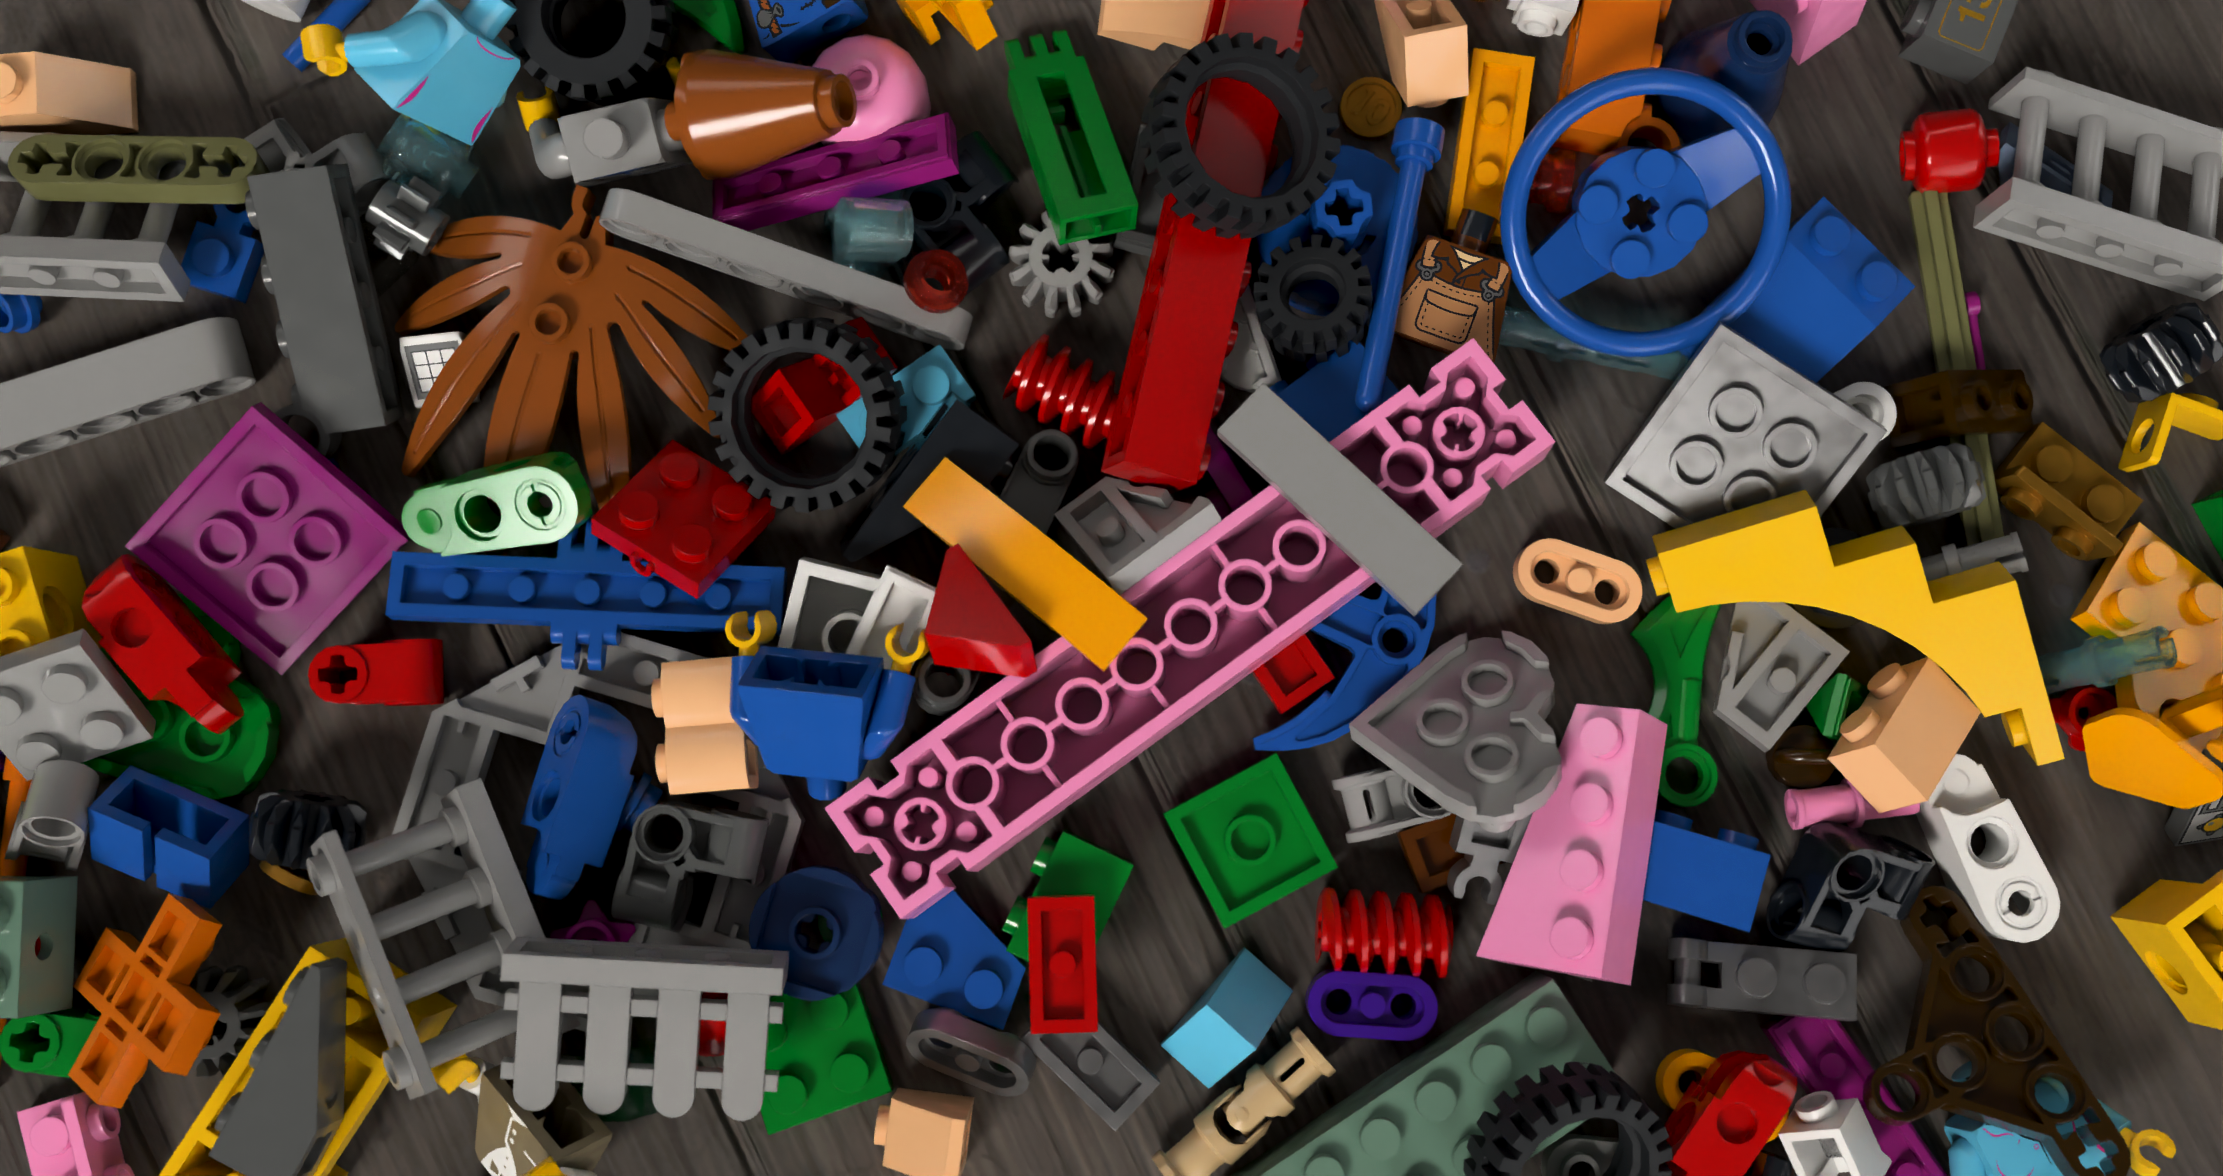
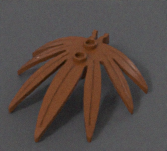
M576 185L571 203L574 214L561 230L536 221L511 216H479L455 221L447 225L442 237L430 253L456 259L501 257L466 268L433 286L405 311L396 322L395 331L405 336L454 318L507 289H510V294L475 326L441 370L415 421L406 448L402 473L411 478L418 473L475 400L503 358L513 339L519 334L495 400L486 442L484 467L549 452L561 412L572 360L578 358L577 409L581 444L591 487L600 510L632 479L631 446L626 402L610 327L613 324L620 326L632 351L655 383L686 415L709 434L708 422L716 418V411L708 410L709 394L702 380L676 341L644 305L646 303L651 304L666 318L686 331L730 351L741 345V341L748 337V335L713 300L679 275L642 256L613 247L614 233L600 225V216H596L594 221L591 218V209L595 203L596 196L589 188ZM720 435L713 436L717 439H721ZM487 497L491 510L501 517V511L497 503ZM510 548L485 551L486 555L506 556Z

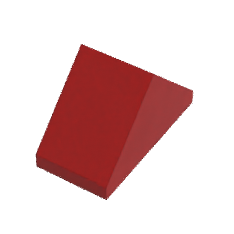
M957 543L947 549L924 632L934 665L1024 678L1037 672L1031 639L961 546Z

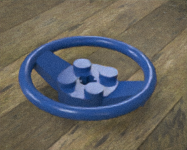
M1645 67L1609 74L1585 84L1556 103L1538 121L1520 146L1510 167L1501 201L1500 230L1505 261L1508 262L1512 270L1511 277L1519 293L1529 307L1544 323L1568 340L1590 350L1623 357H1648L1680 351L1703 342L1718 321L1727 326L1731 325L1748 310L1771 280L1780 262L1790 228L1792 204L1788 169L1775 136L1764 119L1747 101L1723 84L1700 74L1666 67ZM1667 95L1700 104L1721 116L1731 125L1728 128L1680 145L1669 151L1654 147L1622 146L1600 155L1581 173L1577 181L1579 184L1572 196L1571 212L1530 252L1526 216L1529 193L1535 174L1543 158L1560 135L1587 113L1612 101L1631 96ZM1759 174L1761 175L1764 191V217L1755 253L1747 269L1733 288L1702 314L1684 323L1660 330L1645 332L1622 331L1588 321L1559 301V299L1610 272H1614L1626 279L1650 277L1675 267L1693 250L1696 242L1706 233L1708 228L1706 212ZM1635 195L1643 202L1649 199L1651 208L1646 213L1648 218L1646 222L1640 226L1634 222L1625 226L1622 218L1630 212L1626 201Z

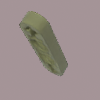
M42 134L29 137L20 142L13 149L8 159V168L12 176L28 194L35 199L43 201L245 203L246 192L250 190L247 176L270 173L255 147L247 140L235 137ZM112 159L123 160L122 166L114 175L102 179L94 178L97 168L104 162ZM175 160L186 161L185 168L178 176L166 180L157 179L159 170L165 164Z

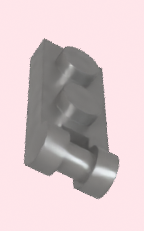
M1690 938L1668 939V959L1675 960L1674 984H1667L1668 1005L1840 1021L1857 1020V954L1711 942ZM1701 963L1718 964L1717 988L1701 986Z

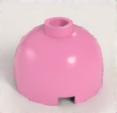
M868 34L843 38L823 50L812 66L831 70L834 74H844L853 85L857 101L854 123L850 127L842 128L836 135L821 141L824 146L842 141L864 140L880 135L890 128L929 118L931 104L924 74L909 52L890 39Z

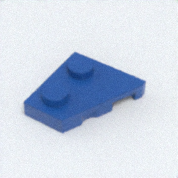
M953 890L916 918L906 919L882 985L937 1006L954 1009L964 1016L1003 1030L1027 966L1018 956L1006 951L1008 945L1003 943L973 907H970Z

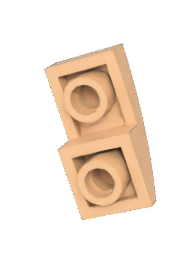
M1101 0L1097 35L1152 51L1157 49L1163 42L1191 50L1201 42L1210 0Z

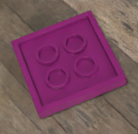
M260 402L251 406L130 539L125 547L282 676L391 561L392 551L399 552L411 538L408 537L403 524Z

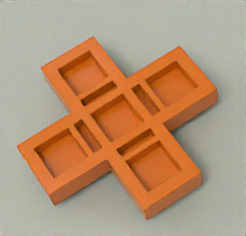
M168 893L141 943L128 932L106 927L73 986L102 1013L68 1073L69 1077L97 1105L121 1109L134 1085L143 1077L149 1059L162 1072L187 1076L198 1054L210 1041L213 1027L221 1013L189 985L201 963L211 954L215 938L223 924L192 899Z

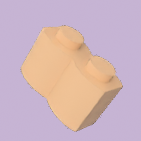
M735 656L661 663V678H656L652 681L651 701L653 711L657 718L664 717L666 728L665 743L658 744L656 747V772L660 783H668L670 795H690L758 788L759 766L757 746L732 719L729 709L731 660Z

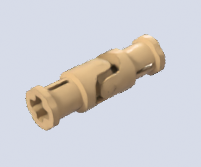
M1296 1026L1290 1032L1291 1041L1264 1065L1255 1063L1246 1071L1244 1091L1240 1090L1242 1088L1241 1084L1227 1089L1193 1119L1195 1127L1166 1153L1158 1150L1152 1156V1160L1163 1176H1210L1224 1163L1233 1165L1266 1134L1272 1122L1270 1119L1267 1121L1266 1116L1286 1117L1295 1109L1293 1101L1320 1076H1332L1336 1072L1335 1068L1303 1031ZM1303 1058L1304 1064L1284 1082L1281 1081V1076ZM1220 1107L1225 1112L1230 1126L1235 1130H1239L1248 1138L1245 1142L1233 1141L1224 1133L1216 1118L1217 1110Z

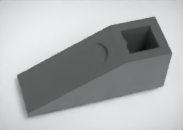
M336 957L313 963L310 967L301 969L293 978L283 997V1004L287 1005L288 1008L277 1029L268 1031L255 1047L249 1060V1066L254 1071L243 1092H237L232 1096L220 1112L215 1123V1130L221 1133L208 1156L246 1176L314 1175L344 1119L347 961Z

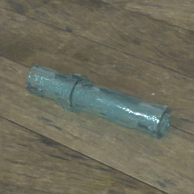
M1508 305L1505 306L1498 343L1500 346L1518 347L1544 353L1547 360L1560 363L1564 358L1582 360L1627 371L1656 375L1657 377L1673 381L1676 380L1687 365L1688 357L1681 351L1648 357H1623L1590 350L1555 332L1534 312ZM1607 327V328H1611V329H1615V330H1622V329Z

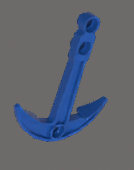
M1380 586L1376 600H1370L1357 595L1309 631L1347 648L1352 653V659L1332 692H1329L1327 689L1322 690L1314 700L1292 719L1267 733L1252 738L1254 749L1262 751H1288L1310 748L1334 741L1350 732L1349 723L1422 661L1435 626L1436 595L1414 617ZM1388 629L1398 630L1404 637V647L1398 653L1388 651L1383 645L1382 638Z

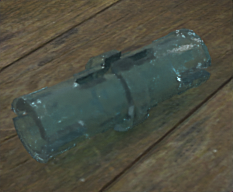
M2157 626L2149 630L2108 639L2103 635L2089 637L2084 640L2085 644H2082V646L2037 655L2043 681L2046 682L2044 685L2047 695L2090 684L2098 688L2116 685L2118 683L2117 679L2121 677L2174 667L2177 662V650L2173 638L2159 641L2160 638L2167 637L2169 631L2163 626Z

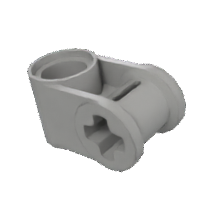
M52 760L39 764L35 769L25 802L21 801L4 859L16 860L20 855L64 862L66 870L76 871L89 832L88 807L95 801L100 783L99 775L90 767L74 761Z
M1388 767L1367 770L1331 780L1333 789L1341 791L1350 826V830L1345 833L1347 843L1390 835L1402 831L1405 827L1442 819L1452 814L1439 804L1433 807H1423L1414 796V785ZM1364 790L1366 791L1369 807L1372 814L1371 819H1369V815L1367 812L1363 796Z

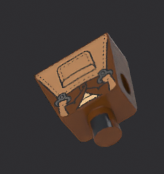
M1462 208L1450 242L1431 235H1426L1421 240L1406 269L1394 336L1447 355L1452 354L1474 338L1494 363L1512 274L1508 262L1486 255L1499 220L1475 210Z

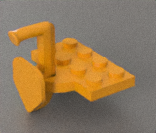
M2138 522L2121 532L2118 539L2123 543V546L2115 556L2106 557L2070 620L2121 660L2115 677L2118 708L2089 718L2082 729L2088 770L2091 779L2103 787L2176 808L2190 809L2216 801L2223 796V771L2202 754L2203 749H2207L2212 756L2223 763V588L2142 523Z

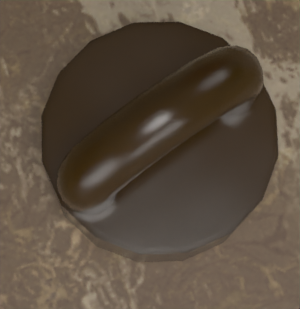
M1808 725L1789 726L1773 747L1766 752L1765 756L1768 769L1773 777L1785 786L1798 789L1818 787L1828 780L1835 769V766L1827 759L1834 748V744L1829 738L1823 736L1817 727Z

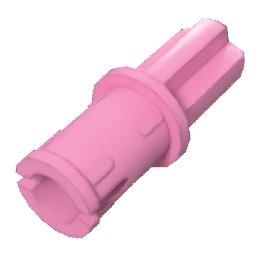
M1846 778L1841 780L1840 785L1801 790L1788 789L1784 796L1786 817L1793 830L1811 827L1824 821H1832L1839 824L1847 823L1851 828L1862 827L1865 820L1914 815L1920 810V803L1878 813Z

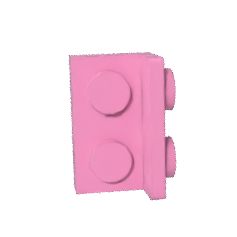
M80 1092L16 1112L32 1176H135L131 1167L124 1160L118 1136L121 1120L117 1108L97 1105L85 1092Z

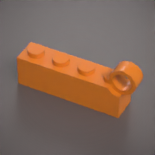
M1579 0L1576 14L1569 25L1556 103L1576 89L1606 75L1630 69L1660 67L1663 46L1662 44L1654 43L1657 24L1658 22L1663 23L1665 21L1672 0ZM1639 95L1612 101L1587 113L1562 133L1551 147L1600 156L1622 146H1627L1628 140L1633 138L1647 139L1657 148L1666 151L1680 146V140L1670 124L1662 119L1651 117L1652 104L1644 103L1645 95Z

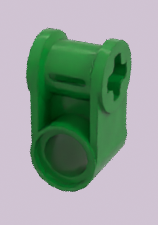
M72 1005L70 1009L18 1019L12 1018L4 1026L0 1035V1053L4 1061L15 1070L70 1078L68 1073L102 1013L96 1008Z

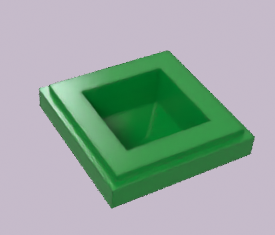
M1837 673L1817 691L1806 705V708L1822 735L1837 743L1842 736L1839 732L1841 724L1849 715L1860 708L1870 691L1866 686L1849 675Z

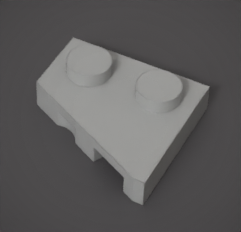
M1104 477L1054 514L1066 533L1111 588L1119 595L1222 521L1208 498L1197 496L1192 504L1173 500L1167 489L1149 485L1134 487L1129 481L1111 477Z
M1784 602L1734 603L1713 713L1765 753L1773 747L1850 651Z

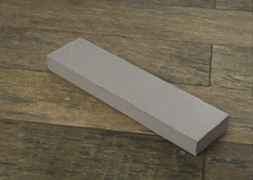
M1264 383L1217 430V436L1414 617L1462 567L1463 564Z

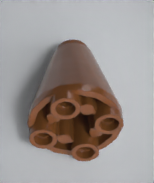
M704 49L688 51L683 54L680 70L677 74L674 102L667 104L664 119L669 136L674 141H682L683 148L693 165L706 180L731 179L830 138L839 133L842 128L850 127L856 118L857 101L853 85L844 74H834L831 70Z

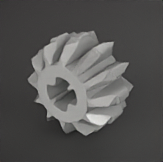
M1046 210L1041 214L1043 231L1040 232L1032 225L1025 223L1020 227V236L1027 245L1018 244L1010 246L1008 251L1009 259L1020 265L1009 273L1012 286H1027L1022 295L1023 303L1027 307L1037 304L1045 297L1046 317L1054 318L1056 316L1059 302H1067L1069 313L1072 317H1077L1081 315V301L1079 297L1082 295L1089 302L1097 305L1103 300V293L1096 283L1105 284L1113 281L1114 269L1102 263L1113 256V247L1110 242H1095L1098 237L1059 245ZM1069 255L1072 257L1073 271L1069 273L1061 267L1054 273L1051 272V257L1054 256L1060 261L1065 260Z

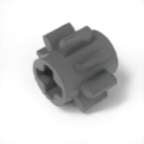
M416 176L411 179L408 186L404 183L399 185L393 180L387 181L372 200L365 216V220L376 227L372 234L376 237L373 244L400 261L408 250L410 252L416 251L422 256L428 255L442 237L450 220L449 215L439 210L442 202L439 201L442 192Z

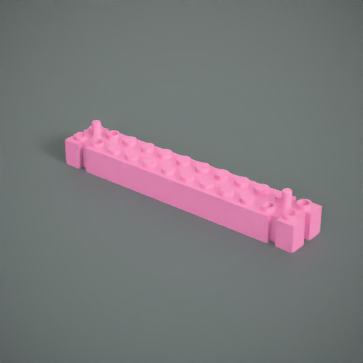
M1472 338L1430 369L1424 386L1426 393L1419 397L1410 384L1329 443L1430 535L1437 538L1482 505L1491 490L1486 483L1487 480L1493 477L1498 485L1504 489L1544 460L1556 441L1523 400L1511 409H1508L1498 396L1506 378L1475 339ZM1269 485L1120 595L1148 619L1104 672L1063 637H1060L1035 655L1037 672L1027 678L1007 675L890 760L899 773L890 782L884 784L883 781L867 777L824 809L854 852L871 854L875 851L884 865L871 873V877L900 919H914L957 888L948 876V873L963 864L967 871L979 872L1376 581L1273 486Z

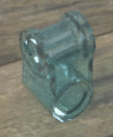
M841 197L837 204L823 215L824 226L830 229L832 259L835 263L880 278L888 268L901 258L906 257L910 252L913 241L914 220L911 206L907 200Z

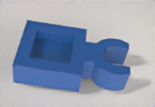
M213 204L214 211L218 216L215 225L196 222L181 267L191 281L190 287L246 304L264 254L263 243L251 238L252 232L257 229L252 226L246 210L236 213V204Z

